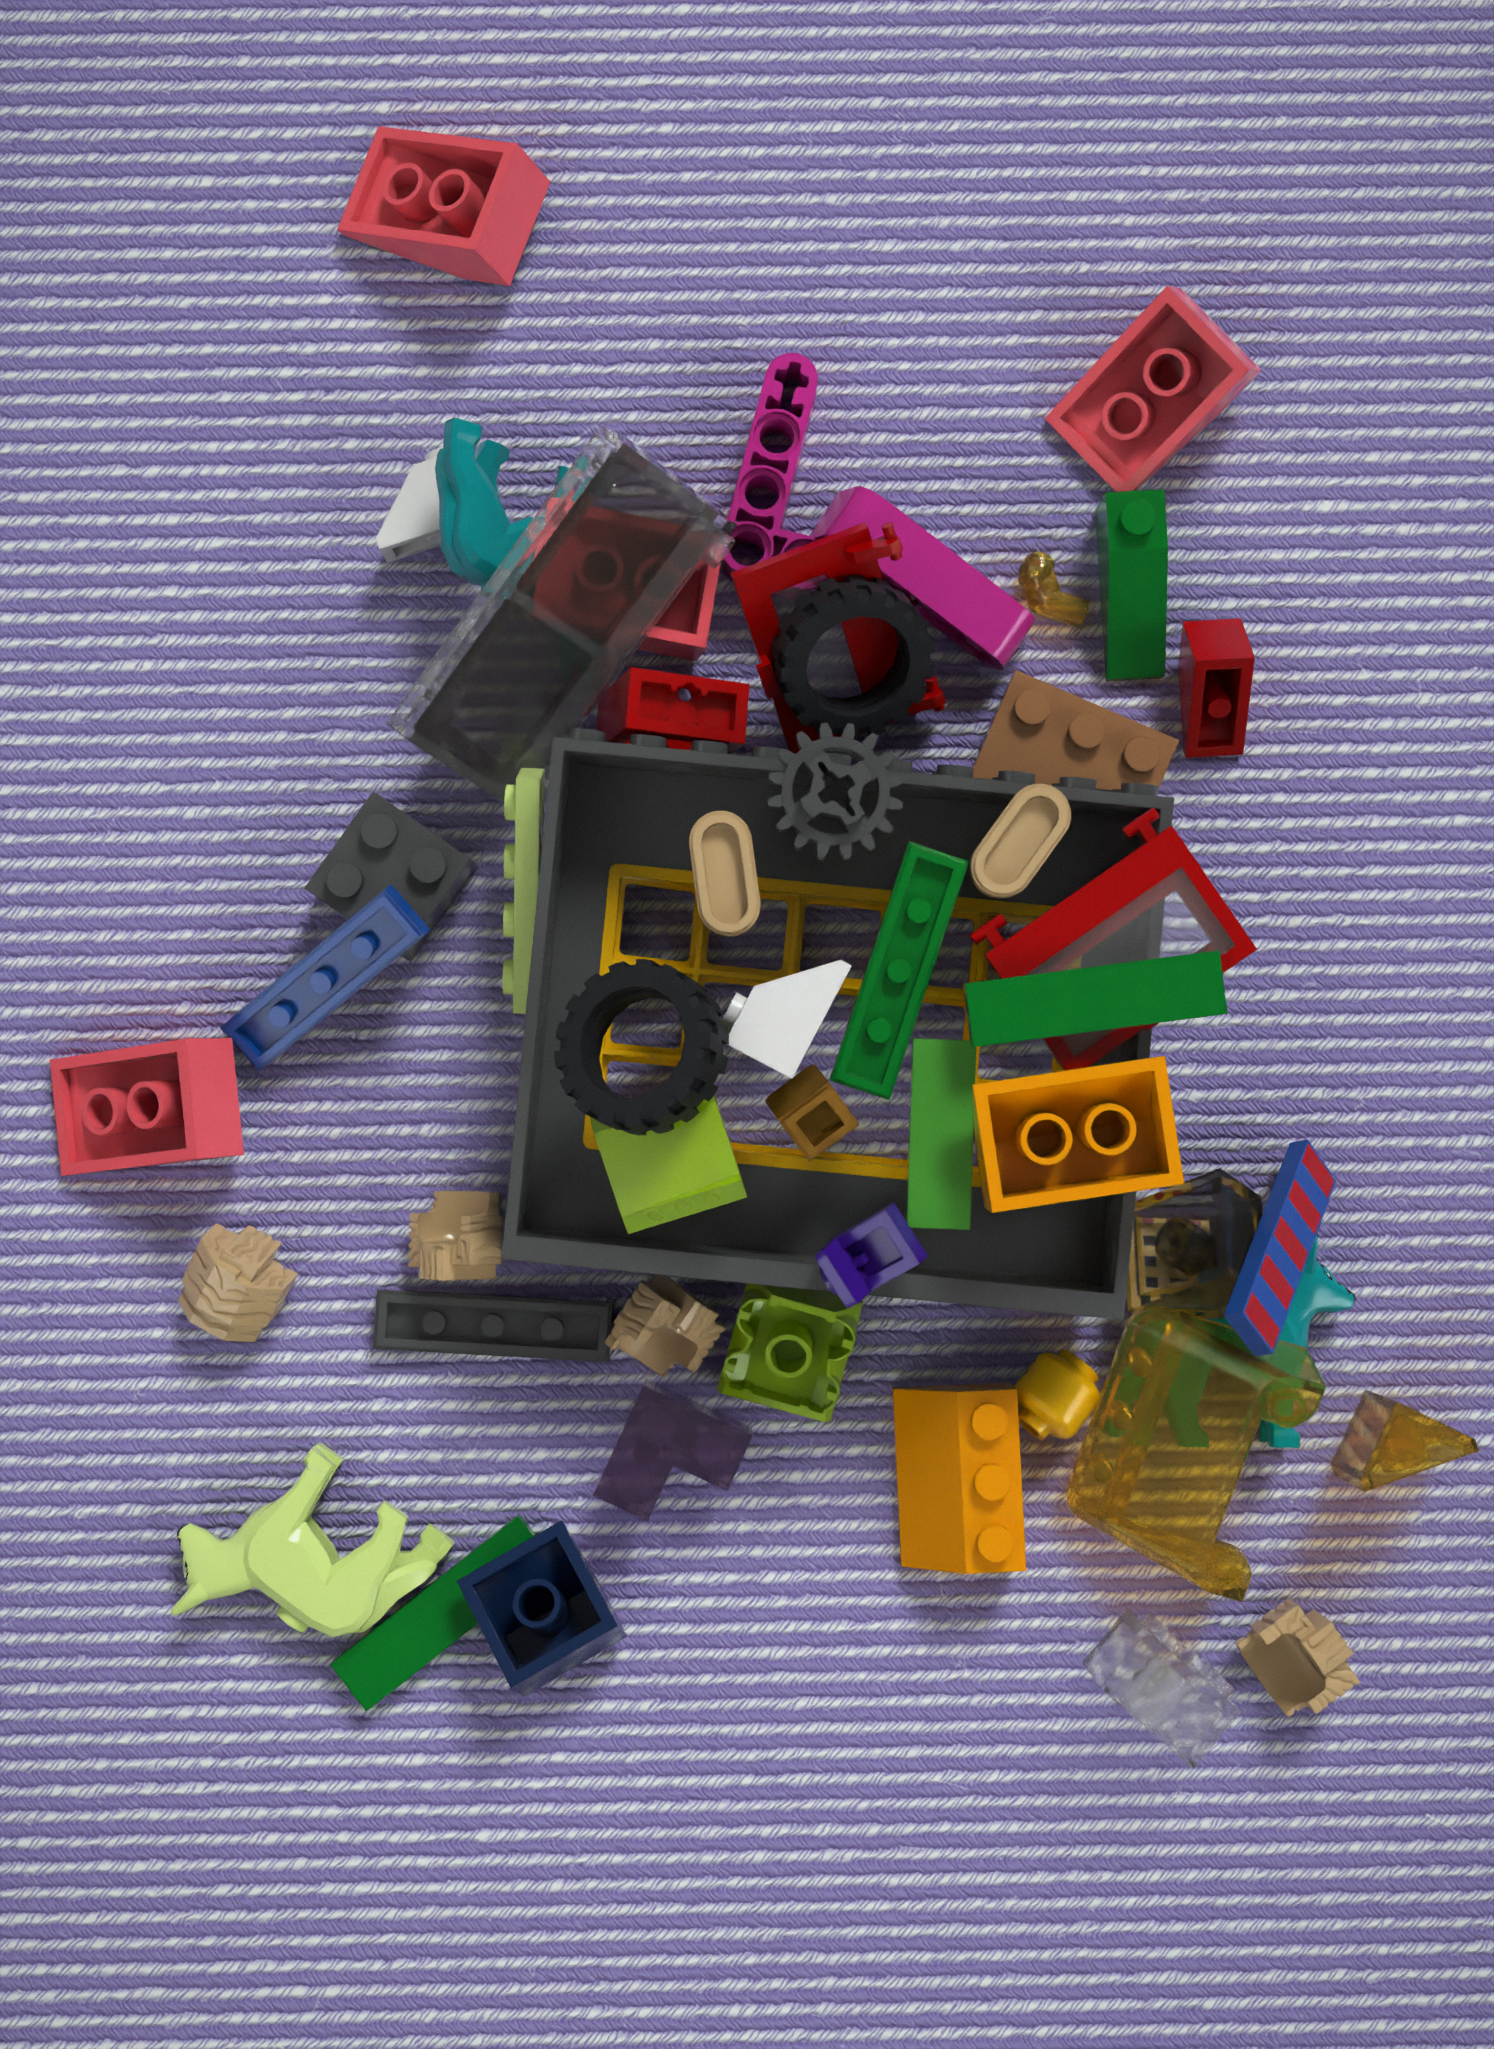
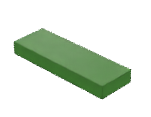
M912 1038L906 1222L910 1228L970 1230L974 1131L972 1084H975L976 1047H971L970 1040Z

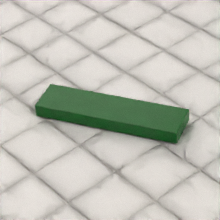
M910 841L908 842L829 1078L830 1081L890 1100L969 861Z
M1220 950L963 983L971 1047L1228 1014Z
M520 1513L331 1662V1667L366 1712L478 1624L457 1580L536 1535Z

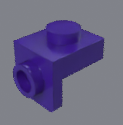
M893 1202L836 1235L815 1254V1259L820 1266V1274L827 1288L835 1295H838L847 1308H851L860 1303L872 1290L919 1265L928 1255Z

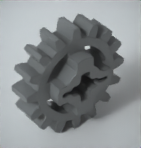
M821 723L819 739L813 742L804 732H799L796 734V742L800 751L795 755L791 751L781 749L777 755L780 762L787 767L785 773L770 772L768 776L770 784L781 788V794L767 799L768 809H784L785 816L776 824L777 831L780 833L794 828L798 835L796 836L793 848L797 851L805 847L809 841L817 844V860L823 861L830 847H838L842 860L848 861L851 859L852 844L857 842L868 853L875 849L871 833L876 830L879 833L889 835L894 829L889 820L884 817L885 812H901L904 803L890 797V790L902 786L904 778L901 775H888L886 772V768L889 767L896 756L892 751L880 756L873 752L878 738L874 733L866 737L862 743L854 740V724L847 723L842 736L833 737L828 723ZM825 752H846L862 761L853 766L832 762L829 755ZM804 765L807 774L812 780L809 794L794 804L793 782L799 769ZM823 773L826 778L830 777L836 785L844 781L850 785L851 788L845 796L848 805L847 811L834 800L826 804L820 800V796L825 789ZM876 781L877 803L872 816L867 820L865 812L860 806L862 790ZM818 818L836 821L846 833H824L811 827L808 823H812Z

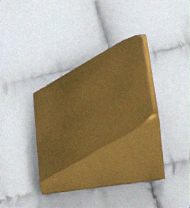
M813 1064L806 1067L765 1099L769 1109L809 1162L860 1125L817 1066Z

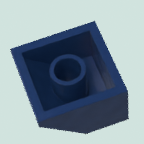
M562 1520L457 1580L510 1688L523 1697L628 1636L602 1586Z

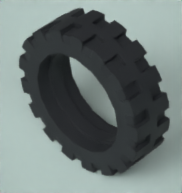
M855 574L846 575V581L836 582L834 578L819 583L820 589L812 594H809L807 591L802 593L794 601L797 606L791 613L785 611L778 623L781 631L779 637H773L770 651L775 659L772 664L775 677L783 698L794 712L796 718L806 727L813 725L818 734L821 723H828L832 735L835 733L842 736L847 723L854 724V740L859 739V734L867 732L879 735L886 731L885 726L895 720L897 724L903 721L910 714L907 709L913 702L919 704L927 691L924 687L926 678L932 679L935 664L930 658V653L935 652L933 638L927 631L928 626L906 595L899 589H892L888 582L876 577L870 582L866 581L862 575ZM859 616L880 618L889 623L896 632L898 647L894 664L881 682L865 693L848 698L827 697L812 688L808 682L806 669L810 652L822 634L841 621Z
M636 959V965H629L624 961L608 966L609 973L603 976L596 973L584 983L586 989L580 996L574 994L565 1008L570 1011L566 1021H559L555 1038L561 1040L560 1051H554L556 1068L561 1070L564 1075L560 1083L566 1095L576 1099L577 1102L574 1105L581 1112L609 1127L638 1136L646 1135L647 1131L650 1130L658 1134L666 1133L675 1129L673 1123L680 1120L687 1123L700 1113L697 1107L704 1099L709 1102L718 1089V1086L714 1085L718 1073H725L728 1057L723 1055V1044H729V1034L727 1027L721 1024L719 1020L723 1013L718 1003L706 994L707 990L702 985L667 964L662 966L647 959ZM649 998L665 999L672 1003L681 1015L685 1035L681 1059L670 1078L652 1093L636 1098L620 1097L609 1089L602 1076L599 1057L603 1037L614 1018L631 1004Z

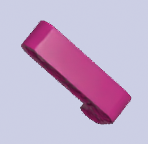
M785 353L778 356L770 363L765 374L724 531L726 534L721 565L725 575L731 582L733 580L730 573L748 567L737 563L731 555L733 549L742 543H752L758 546L763 552V557L759 561L761 562L818 540L811 536L782 529L815 405L818 374L814 364L807 357L799 353ZM789 379L799 382V387L794 391L790 412L781 409L783 388L786 387ZM782 433L791 440L792 446L785 452L771 453L762 446L761 440L768 434ZM767 488L773 491L778 500L771 508L763 510L752 507L747 502L746 497L753 489ZM826 574L773 594L796 600L805 591L812 594L820 589L818 584L828 579Z
M862 486L839 491L809 536L819 540L865 522L869 528L871 539L874 540L884 536L881 526L892 522L896 535L902 544V558L895 561L891 560L890 556L878 559L883 580L888 582L892 589L902 591L923 619L982 663L994 669L1003 670L1035 622L1031 612L879 494Z

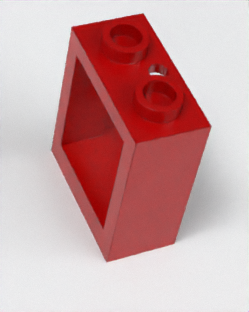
M630 667L599 697L596 730L605 732V739L612 743L629 744L630 735L632 734L664 737L667 739L666 745L673 749L691 750V742L695 740L721 742L728 744V753L731 754L745 744L750 684ZM685 688L690 692L691 697L689 701H683L679 698V689Z

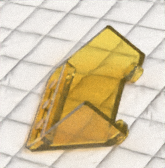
M1158 1305L1147 1306L1137 1310L1131 1315L1125 1325L1067 1484L1066 1496L1071 1511L1082 1521L1205 1591L1242 1602L1251 1580V1569L1248 1560L1238 1547L1215 1539L1261 1420L1275 1423L1280 1427L1292 1428L1311 1418L1319 1407L1327 1386L1308 1350L1302 1346L1278 1340L1274 1354L1255 1357L1230 1325Z

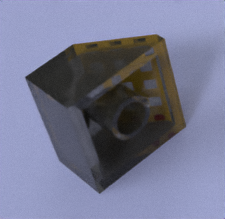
M1219 1168L1188 1180L1184 1184L1170 1187L1135 1201L1127 1283L1128 1311L1135 1315L1224 1318L1226 1307L1263 1214L1261 1196Z

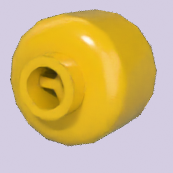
M1064 1349L1058 1354L1046 1352L1038 1355L1014 1385L1017 1389L1018 1409L1020 1410L1018 1413L1019 1424L1027 1432L1040 1440H1044L1048 1434L1060 1439L1072 1438L1100 1402L1099 1390L1095 1385L1099 1378L1095 1371L1079 1357Z

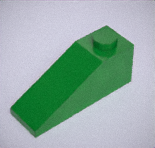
M1164 489L1105 492L1095 510L1106 681L1164 678L1168 573Z

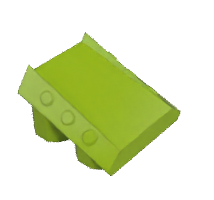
M715 1095L709 1102L705 1099L697 1107L700 1113L687 1123L682 1120L673 1123L675 1129L661 1134L650 1130L647 1131L646 1135H633L623 1130H616L590 1117L597 1145L628 1234L747 1198L739 1167Z
M746 1283L717 1390L721 1394L825 1423L830 1421L840 1393L841 1381L848 1356L852 1353L856 1340L857 1324L863 1301L851 1308H847L840 1297L831 1291Z

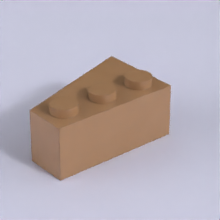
M1015 670L1005 688L971 768H974L973 778L992 780V778L998 777L999 771H1020L1035 774V784L1052 786L1053 783H1059L1060 777H1081L1097 780L1096 790L1101 791L1121 789V783L1150 784L1158 786L1159 789L1179 740Z

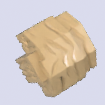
M434 1191L435 1201L433 1202V1208L429 1212L410 1213L409 1220L411 1222L409 1223V1228L411 1231L409 1232V1238L412 1240L409 1243L411 1251L408 1258L411 1261L408 1263V1267L419 1268V1279L439 1281L496 1279V1265L504 1263L502 1249L505 1214H502L501 1209L502 1192Z
M216 1223L201 1238L182 1278L184 1285L183 1293L179 1296L178 1301L188 1321L223 1341L255 1342L259 1338L262 1329L267 1327L281 1311L285 1299L298 1276L297 1272L289 1268L285 1269L282 1264L274 1260L282 1243L279 1240H273L271 1235L266 1236L262 1230L257 1231L253 1226L248 1225L240 1234L227 1231L224 1226Z
M655 1274L650 1283L642 1280L624 1305L623 1310L620 1311L614 1323L616 1325L604 1343L613 1350L616 1348L621 1349L660 1376L665 1377L668 1374V1369H672L674 1364H681L686 1369L695 1373L703 1362L702 1358L707 1356V1349L714 1346L713 1341H717L720 1337L719 1333L723 1332L725 1328L715 1321L719 1315L716 1311L674 1280L665 1275Z
M1287 1598L1284 1603L1279 1604L1276 1609L1266 1613L1261 1620H1256L1250 1625L1252 1630L1246 1633L1245 1637H1241L1234 1642L1265 1690L1287 1717L1292 1716L1294 1711H1299L1305 1707H1308L1317 1714L1322 1711V1708H1326L1328 1703L1336 1701V1696L1344 1695L1345 1691H1349L1353 1688V1685L1360 1683L1346 1661L1354 1653L1347 1646L1341 1634L1335 1629L1333 1623L1315 1609L1305 1615L1300 1606L1290 1598Z

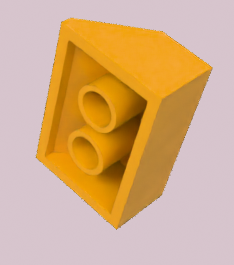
M1165 1056L972 1084L975 1148L984 1207L992 1213L1184 1184Z
M1009 1382L892 1388L901 1566L962 1574L1026 1571L1017 1389Z

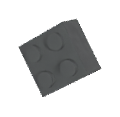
M373 791L304 889L347 919H350L392 884L431 929L401 955L411 962L478 866L469 857Z

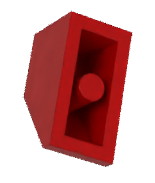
M1241 618L1183 621L1178 679L1185 758L1243 755L1255 656Z

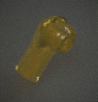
M1036 551L1027 555L1019 567L1018 583L1029 609L1037 615L1080 629L1087 614L1090 601L1061 592L1053 570L1055 563L1049 554Z

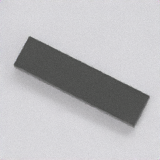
M377 1289L373 1349L609 1362L611 1348L604 1342L612 1331L613 1302Z

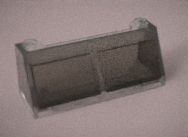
M600 425L386 724L405 739L503 803L506 784L516 785V777L521 768L545 769L546 799L553 737L568 738L570 728H579L692 574L702 569L706 564L715 569L724 560L735 543V539L730 534L737 523L627 437Z

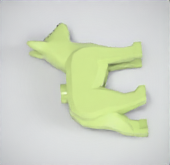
M319 1442L304 1457L306 1467L294 1486L276 1501L267 1503L253 1512L229 1539L222 1540L217 1538L207 1529L192 1523L183 1525L178 1529L177 1538L183 1557V1573L189 1589L174 1605L171 1614L179 1615L207 1600L231 1596L257 1588L280 1605L276 1611L277 1615L287 1625L299 1632H305L308 1627L332 1637L346 1633L365 1632L379 1621L401 1597L424 1583L434 1573L437 1563L448 1553L455 1542L429 1523L421 1534L420 1542L411 1551H400L409 1516L383 1500L377 1509L379 1525L372 1538L339 1559L334 1544L311 1515L332 1476L342 1463L343 1458Z

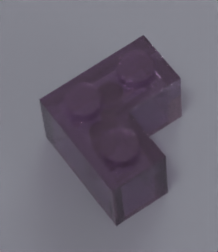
M645 1379L593 1496L648 1521L672 1466L728 1491L752 1439V1427Z

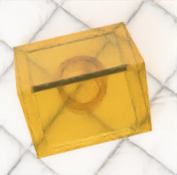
M1365 1390L1330 1465L1334 1476L1366 1492L1478 1452L1479 1448L1474 1438L1397 1401Z

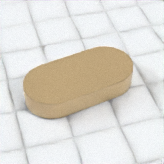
M1032 784L1024 787L1014 795L971 856L969 863L970 877L980 892L992 898L1004 899L1020 893L1027 887L1069 828L1071 809L1068 800L1061 791L1047 784Z
M713 811L698 819L689 837L697 906L702 922L710 931L720 936L734 937L752 928L760 913L761 902L752 836L747 824L736 814L728 811Z

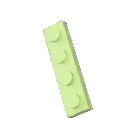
M521 768L516 777V785L506 784L504 816L506 821H515V844L506 843L504 849V879L514 880V902H505L503 935L504 937L514 938L513 959H504L502 989L503 994L513 995V1014H526L544 832L545 769Z

